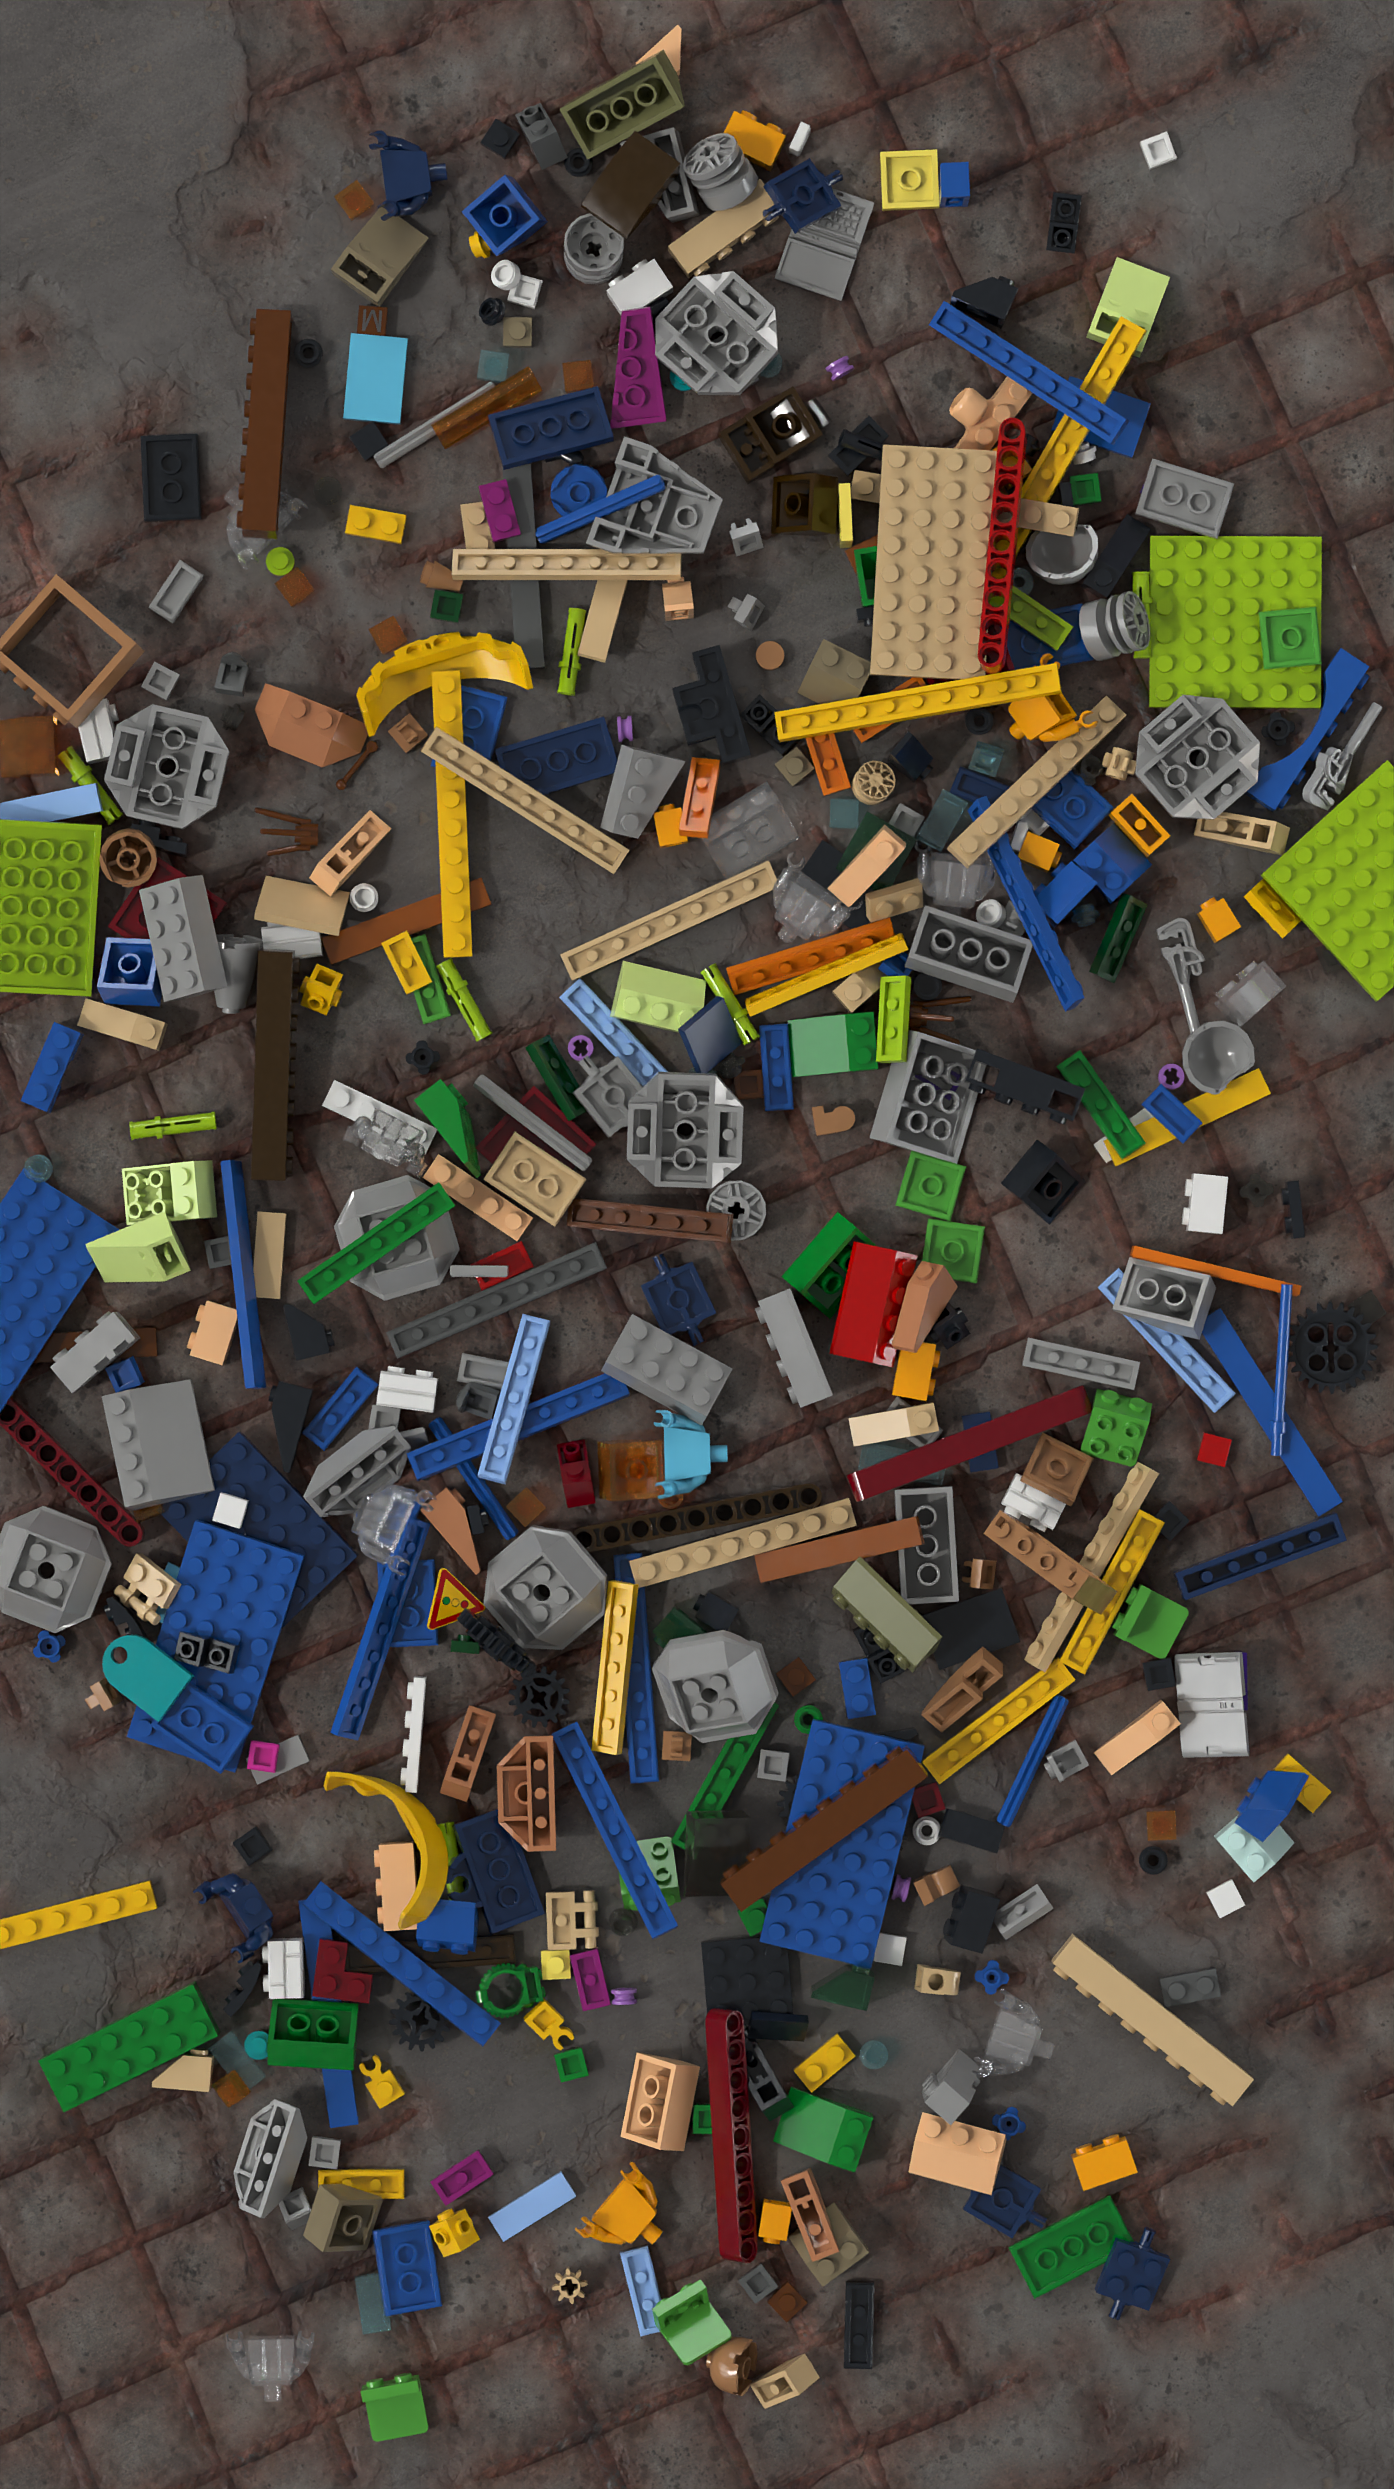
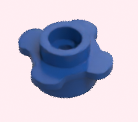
M47 1630L41 1631L38 1634L39 1641L37 1646L33 1649L34 1655L38 1658H49L53 1663L59 1661L61 1658V1647L66 1643L65 1638L62 1635H51ZM47 1644H51L52 1648L48 1649Z
M990 1960L982 1970L976 1971L975 1980L984 1985L987 1994L992 1995L996 1993L1000 1985L1008 1983L1009 1975L1002 1972L996 1960ZM994 1975L995 1978L993 1980H990L989 1976Z
M1008 2107L1006 2112L1001 2115L996 2114L992 2118L993 2125L998 2127L1001 2134L1006 2135L1007 2140H1010L1011 2136L1016 2135L1018 2132L1022 2133L1025 2131L1026 2125L1019 2119L1018 2110L1015 2107ZM1011 2121V2126H1007L1006 2122Z

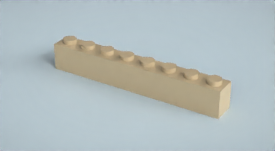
M1073 1933L1051 1960L1056 1965L1053 1971L1065 1980L1071 1977L1078 1983L1075 1988L1087 1998H1090L1091 1995L1101 2001L1098 2006L1108 2015L1112 2016L1115 2012L1123 2019L1120 2023L1132 2034L1136 2031L1140 2032L1146 2037L1143 2042L1155 2052L1159 2048L1168 2055L1165 2058L1166 2061L1178 2070L1181 2066L1190 2072L1188 2078L1200 2088L1204 2084L1213 2090L1210 2095L1223 2106L1226 2102L1233 2106L1254 2080L1250 2074Z

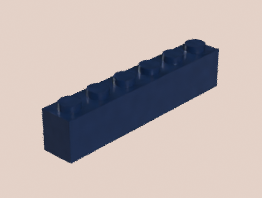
M1333 1512L1174 1571L1173 1574L1182 1598L1188 1600L1347 1541L1337 1513Z

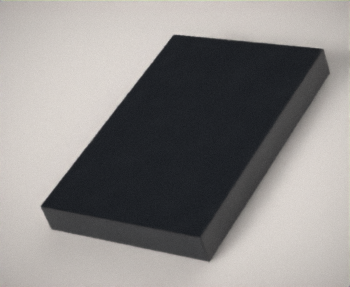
M198 434L140 436L144 522L202 520Z
M822 840L790 888L849 929L869 924L870 921L866 917L865 894L890 886L877 878L850 907L846 906L828 890V887L852 860Z
M1002 1588L921 1615L942 1636L938 1648L934 1652L939 1670L967 1661L981 1647L986 1648L989 1652H993L1020 1642Z

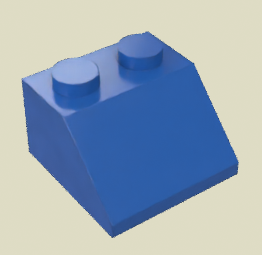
M508 175L502 176L462 211L496 256L526 241L548 222L517 181Z
M1114 823L1072 861L1097 882L1094 887L1110 904L1152 866L1149 860Z
M1072 861L1067 866L1062 862L1050 874L1054 879L1047 886L1041 883L1034 891L1039 905H1042L1046 912L1047 921L1054 928L1097 884L1092 877Z
M106 938L97 989L105 1004L160 1006L162 991L150 939Z
M1267 1771L1261 1779L1255 1777L1247 1789L1250 1793L1249 1797L1245 1796L1236 1809L1240 1813L1234 1823L1263 1842L1289 1814L1309 1775L1302 1772Z
M439 1899L430 1916L426 1920L417 1923L416 1939L418 1946L430 1952H438L440 1948L451 1949L452 1953L461 1955L468 1954V1951L475 1952L479 1925L476 1903Z

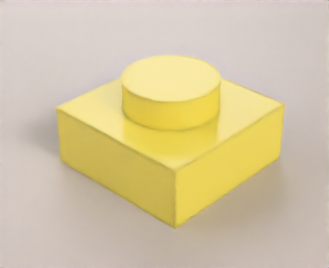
M541 1950L542 1980L571 1979L570 1950Z

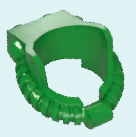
M510 1963L497 1964L496 1967L492 1966V1969H488L487 1973L483 1975L484 1978H481L482 1982L481 1984L479 1983L480 1989L475 1991L477 2003H483V2008H486L487 2012H490L492 2016L495 2015L497 2018L498 2016L500 2018L514 2017L515 2014L518 2015L520 2011L522 2012L524 2007L531 2008L534 2002L544 2001L543 1997H545V1989L540 1984L542 1979L541 1970L536 1966L527 1967L523 1963L517 1967L515 1964L510 1965ZM503 1973L513 1974L521 1984L519 1999L508 2007L498 2008L494 2006L488 1999L487 1994L491 1981L497 1975Z

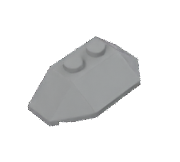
M395 1426L363 1430L317 1466L303 1497L320 1517L356 1513L401 1478L407 1460L406 1453L410 1452L411 1446Z
M274 2099L269 2105L251 2117L234 2169L240 2209L257 2217L265 2218L290 2193L307 2141V2134L299 2108Z

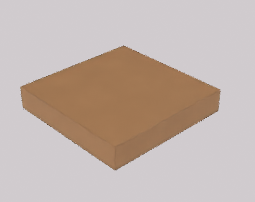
M1042 1433L1020 1481L1072 1506L1094 1458Z

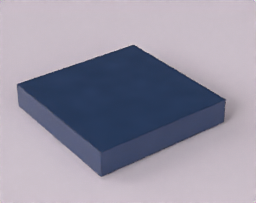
M716 996L678 1028L696 1073H708L742 1044L724 998Z

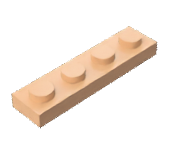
M439 1154L423 1176L425 1180L433 1185L439 1182L449 1196L517 1242L533 1220V1217Z

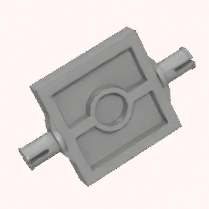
M587 1055L578 1063L589 1076L572 1093L604 1133L610 1137L620 1128L628 1126V1102L642 1086L618 1056L605 1066L597 1068Z

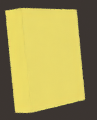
M937 149L880 152L882 211L936 209L940 207Z
M841 483L838 485L840 548H851L853 542L850 483Z

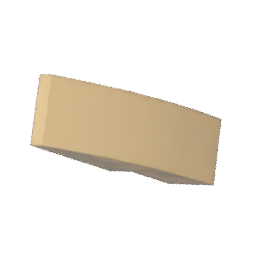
M597 580L578 656L606 662L628 580Z

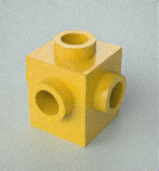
M316 964L310 978L305 976L299 992L303 993L300 1005L327 1016L331 1006L337 1007L343 991L339 990L343 974Z
M452 2208L438 2214V2221L429 2226L443 2257L461 2252L480 2240L466 2209L456 2212Z

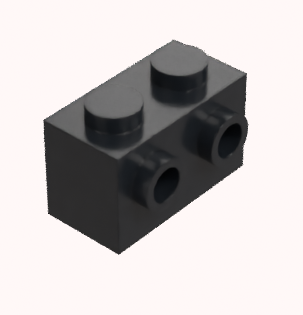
M961 1884L960 1890L953 1896L951 1917L945 1921L943 1927L944 1939L950 1945L983 1954L1000 1899L993 1893Z

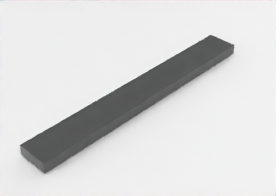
M531 463L503 470V480H507L521 533L518 537L507 539L508 549H537ZM510 580L514 642L521 646L529 669L545 668L539 580Z
M595 1242L386 1332L398 1359L605 1270L607 1266Z

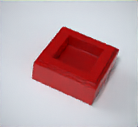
M1203 1432L1197 1460L1225 1467L1232 1440Z

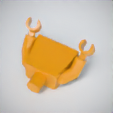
M1049 653L1042 655L1039 666L1047 665V662L1053 658V655ZM1058 661L1054 662L1057 663L1059 669L1060 663ZM1062 693L1015 701L1009 706V713L1016 721L1010 726L1009 730L1011 735L1018 740L1026 736L1030 741L1040 739L1043 742L1061 741L1078 733L1082 727L1092 729L1098 724V721L1088 725L1085 723V717L1094 713L1088 710L1082 712L1079 720L1075 721L1074 718L1077 714Z
M634 2162L629 2163L633 2168L630 2173H624L623 2170L620 2171L624 2179L593 2214L591 2220L594 2223L585 2216L581 2218L586 2223V2226L583 2229L575 2228V2230L583 2238L591 2237L601 2242L622 2245L626 2242L632 2244L639 2234L651 2244L660 2237L663 2231L651 2222L657 2214L656 2206L658 2203L653 2184L639 2171Z

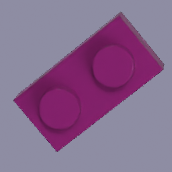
M504 479L478 486L492 542L520 536L521 533L507 480Z
M598 1948L570 1954L582 2010L587 2011L611 2005Z
M477 2149L430 2180V2183L445 2206H447L494 2175V2172L479 2149Z

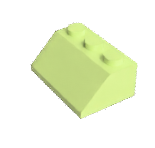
M623 961L610 1017L679 1033L678 1028L704 1007L706 980Z

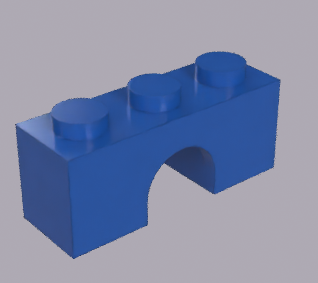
M56 1022L53 1023L21 1098L22 1102L51 1113L61 1090V1082L71 1060L73 1061L84 1034Z

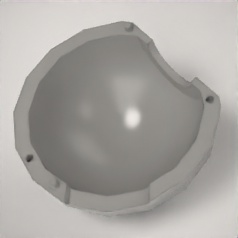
M1078 524L1074 537L1035 531L1030 536L1026 545V560L1033 572L1042 580L1057 585L1073 584L1080 581L1093 569L1098 558V537L1090 525Z
M1226 1021L1206 1022L1187 1037L1182 1050L1183 1068L1190 1082L1198 1089L1214 1095L1219 1094L1232 1079L1254 1066V1046L1248 1034L1238 1025Z

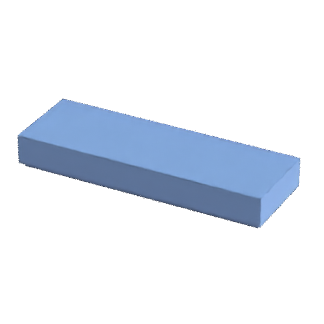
M560 2171L489 2215L488 2218L504 2242L575 2198L576 2193L563 2172Z
M644 2245L620 2251L640 2336L660 2332L655 2325L652 2308L661 2300L649 2247Z

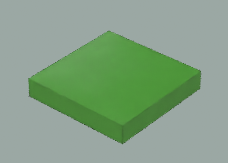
M1316 607L1258 613L1264 670L1322 664Z
M911 1151L895 1206L951 1221L966 1166Z
M928 1219L922 1261L944 1265L953 1280L977 1283L985 1227Z

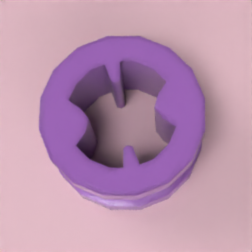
M848 356L836 360L825 368L827 372L832 373V381H836L854 370V366L848 364Z
M617 716L619 742H622L625 738L633 741L631 716H628L626 719Z
M578 1035L570 1040L568 1052L573 1059L580 1061L587 1055L590 1058L593 1054V1043L588 1037ZM578 1040L580 1043H582V1040L588 1043L586 1046L588 1053L584 1056L581 1053L579 1056L574 1054L576 1048L573 1044Z
M1167 1064L1160 1069L1158 1081L1168 1090L1176 1089L1184 1081V1072L1176 1064ZM1171 1069H1175L1177 1071L1176 1077L1179 1080L1176 1084L1173 1081L1171 1082L1172 1085H1169L1165 1082L1167 1077L1163 1074L1166 1070L1170 1072Z
M896 1875L891 1899L900 1898L901 1902L906 1901L911 1877L902 1879L901 1875Z
M637 1988L611 1989V1994L615 1996L612 2004H636L637 1999L634 1998V1994L637 1992Z

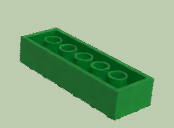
M196 1981L41 2057L38 2062L63 2112H66L219 2036L221 2031Z

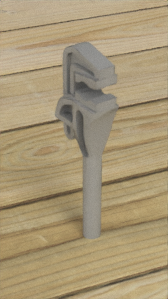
M1375 702L1371 704L1342 752L1334 747H1329L1325 753L1319 752L1316 760V769L1303 789L1302 795L1306 802L1327 811L1333 806L1335 801L1328 797L1326 790L1321 788L1323 785H1326V789L1335 794H1340L1344 790L1353 755L1382 710L1379 704Z
M1177 918L1156 929L1158 940H1165L1168 937L1179 938L1178 933L1181 932L1184 947L1180 943L1172 948H1161V952L1177 982L1191 1034L1200 1026L1189 979L1191 973L1194 976H1199L1202 973L1200 962L1206 960L1196 947L1190 923L1184 918Z

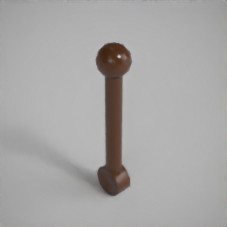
M370 741L367 743L365 752L343 779H339L336 782L337 789L344 790L347 787L348 780L370 753L377 751L378 746L376 742Z

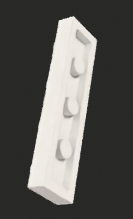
M336 1080L333 1081L322 1105L425 1155L437 1132L435 1127Z
M415 1676L414 1682H408L407 1699H412L411 1711H406L405 1728H410L409 1739H404L403 1756L408 1757L407 1768L401 1769L400 1785H406L405 1792L417 1793L419 1783L427 1677Z

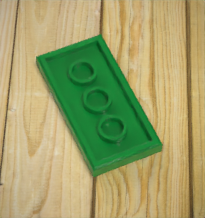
M1109 2194L1008 2246L1035 2299L1104 2264L1116 2237L1128 2242L1134 2241Z

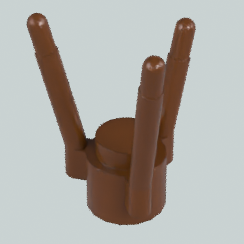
M258 807L254 809L256 813L298 824L295 825V830L265 828L260 830L261 834L295 836V843H300L298 845L269 850L266 853L268 856L300 850L310 851V846H317L318 824L311 823V819H301Z
M967 996L930 1001L914 1000L913 1005L910 1004L909 1010L910 1030L959 1045L960 1041L921 1027V1025L927 1026V1020L954 1021L953 1016L928 1014V1009H925V1007L970 1002L972 998Z

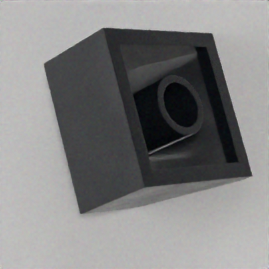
M999 276L998 279L990 277L955 290L950 305L1002 329L1016 299L1018 288L1014 287L1015 282L1006 277Z
M1036 1140L1001 1184L1050 1225L1086 1181L1059 1155L1039 1140Z

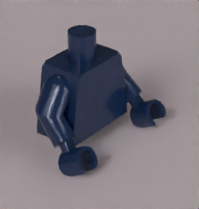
M383 131L370 133V136H375L378 139V144H370L369 148L372 150L384 149L380 150L387 200L379 204L377 208H385L388 214L383 215L381 220L386 221L393 216L413 215L428 202L429 197L433 196L431 182L448 180L446 164L429 165L427 152L422 151L420 146L405 139L387 136Z
M233 1873L216 1879L211 1883L204 1881L193 1891V1893L200 1892L204 1896L199 1901L201 1904L206 1903L215 1894H218L247 1939L246 1942L231 1949V1953L236 1951L240 1953L241 1959L237 1961L238 1963L251 1958L254 1955V1951L271 1939L273 1935L271 1924L274 1916L252 1881L240 1878L237 1874Z

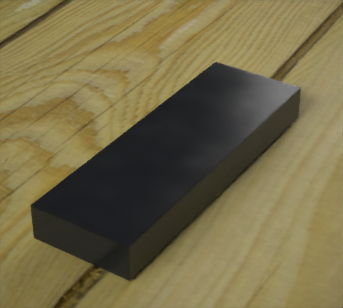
M846 2281L844 2369H872L874 2282Z

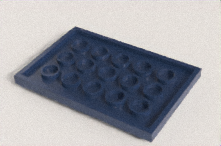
M239 1431L209 1460L215 1491L164 1503L158 1511L187 1542L189 1541L195 1520H200L305 1555L282 1626L283 1628L359 1554L323 1517L316 1513L299 1491ZM221 1492L249 1500L240 1529L213 1521Z

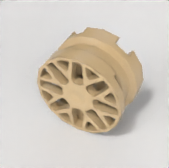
M881 761L865 763L859 768L852 779V791L855 797L867 805L882 803L895 787V775L892 769Z

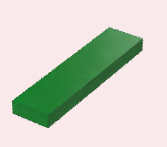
M1080 1050L1057 1066L1066 1082L1085 1088L1081 1103L1121 1160L1146 1144Z

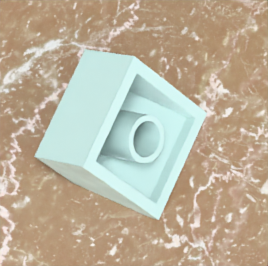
M1236 1816L1214 1837L1247 1876L1255 1882L1280 1860L1294 1844V1841L1278 1825L1261 1842L1234 1823L1238 1817Z

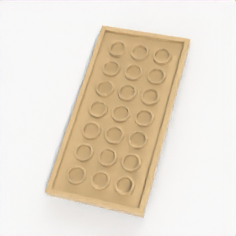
M883 445L870 675L961 680L985 675V671L980 666L978 660V645L997 451Z

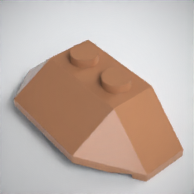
M266 683L255 707V712L270 747L321 768L360 754L368 736L365 723L308 698Z
M553 1735L524 1736L497 1764L498 1823L527 1852L556 1851V1792Z

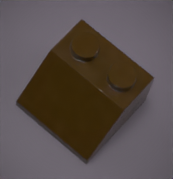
M817 473L773 477L771 534L804 536L836 534L838 477Z

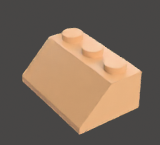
M637 2052L621 2137L659 2150L684 2151L700 2066L681 2060Z
M922 2112L908 2172L992 2196L1007 2141L1006 2135L957 2121L950 2125L942 2117Z

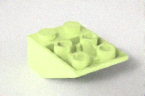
M1117 257L1086 338L1105 344L1119 318L1122 316L1147 331L1133 356L1140 358L1170 277Z
M212 1160L122 1169L127 1225L136 1224L163 1212H166L170 1222L217 1217Z
M166 1212L85 1244L104 1282H161L191 1271L184 1248Z

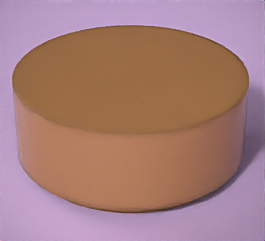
M764 642L756 651V661L764 670H776L784 661V650L776 642Z

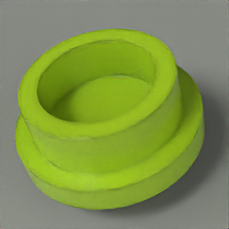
M284 547L272 549L266 557L268 570L277 576L287 575L292 571L295 564L293 554Z

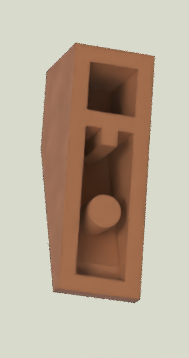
M921 1261L909 1280L892 1341L894 1349L917 1353L958 1288L944 1265Z
M446 1487L421 1509V1512L477 1575L481 1571V1566L467 1510L463 1505L466 1500L456 1488L451 1491Z
M469 1705L440 1790L441 1794L467 1802L496 1714Z
M811 2167L781 2180L782 2186L812 2262L839 2252L834 2232Z

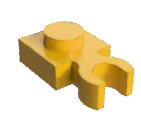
M543 1998L544 2001L539 2002L523 2017L524 2021L543 2040L550 2035L554 2046L558 2050H562L563 2045L558 2041L559 2037L566 2035L569 2039L573 2040V2032L568 2027L560 2026L564 2022V2017Z
M375 2054L372 2056L376 2064L374 2069H367L363 2062L359 2064V2068L364 2075L370 2076L372 2079L365 2085L381 2109L403 2096L405 2092L391 2069L384 2073L382 2072L381 2059Z

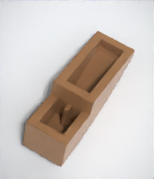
M981 1647L940 1688L922 1711V1716L942 1733L983 1699V1692L1003 1676V1663L986 1648Z

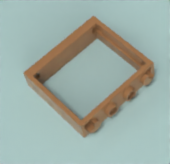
M56 574L0 638V670L5 674L9 670L15 674L16 677L13 681L24 691L30 687L36 693L32 698L45 709L48 705L54 708L56 711L53 713V716L63 725L70 722L75 728H78L144 653V650ZM61 594L122 646L119 652L69 709L7 657Z
M1001 1510L983 1533L1071 1599L1100 1615L1118 1592L1031 1527Z

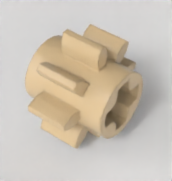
M1113 747L1112 753L1106 752L1101 765L1107 768L1105 775L1122 781H1126L1127 775L1133 776L1136 767V761L1132 760L1134 753L1117 747Z
M568 2266L563 2276L560 2273L555 2274L556 2279L560 2283L554 2284L552 2290L560 2291L559 2301L566 2297L573 2304L574 2297L577 2295L584 2298L585 2294L580 2290V2287L587 2286L588 2281L580 2280L581 2270H578L575 2274L570 2272ZM567 2279H571L573 2284H578L574 2286V2291L572 2292L568 2291L567 2287H563Z

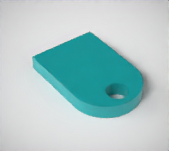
M126 1635L114 1640L107 1647L102 1661L103 1672L108 1682L158 1722L164 1718L195 1676L150 1640L139 1635ZM117 1647H123L127 1651V1659L124 1663H119L114 1658V1651Z

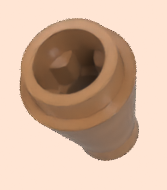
M435 560L433 563L426 561L420 577V583L426 584V588L450 590L458 593L463 583V580H453L452 570Z

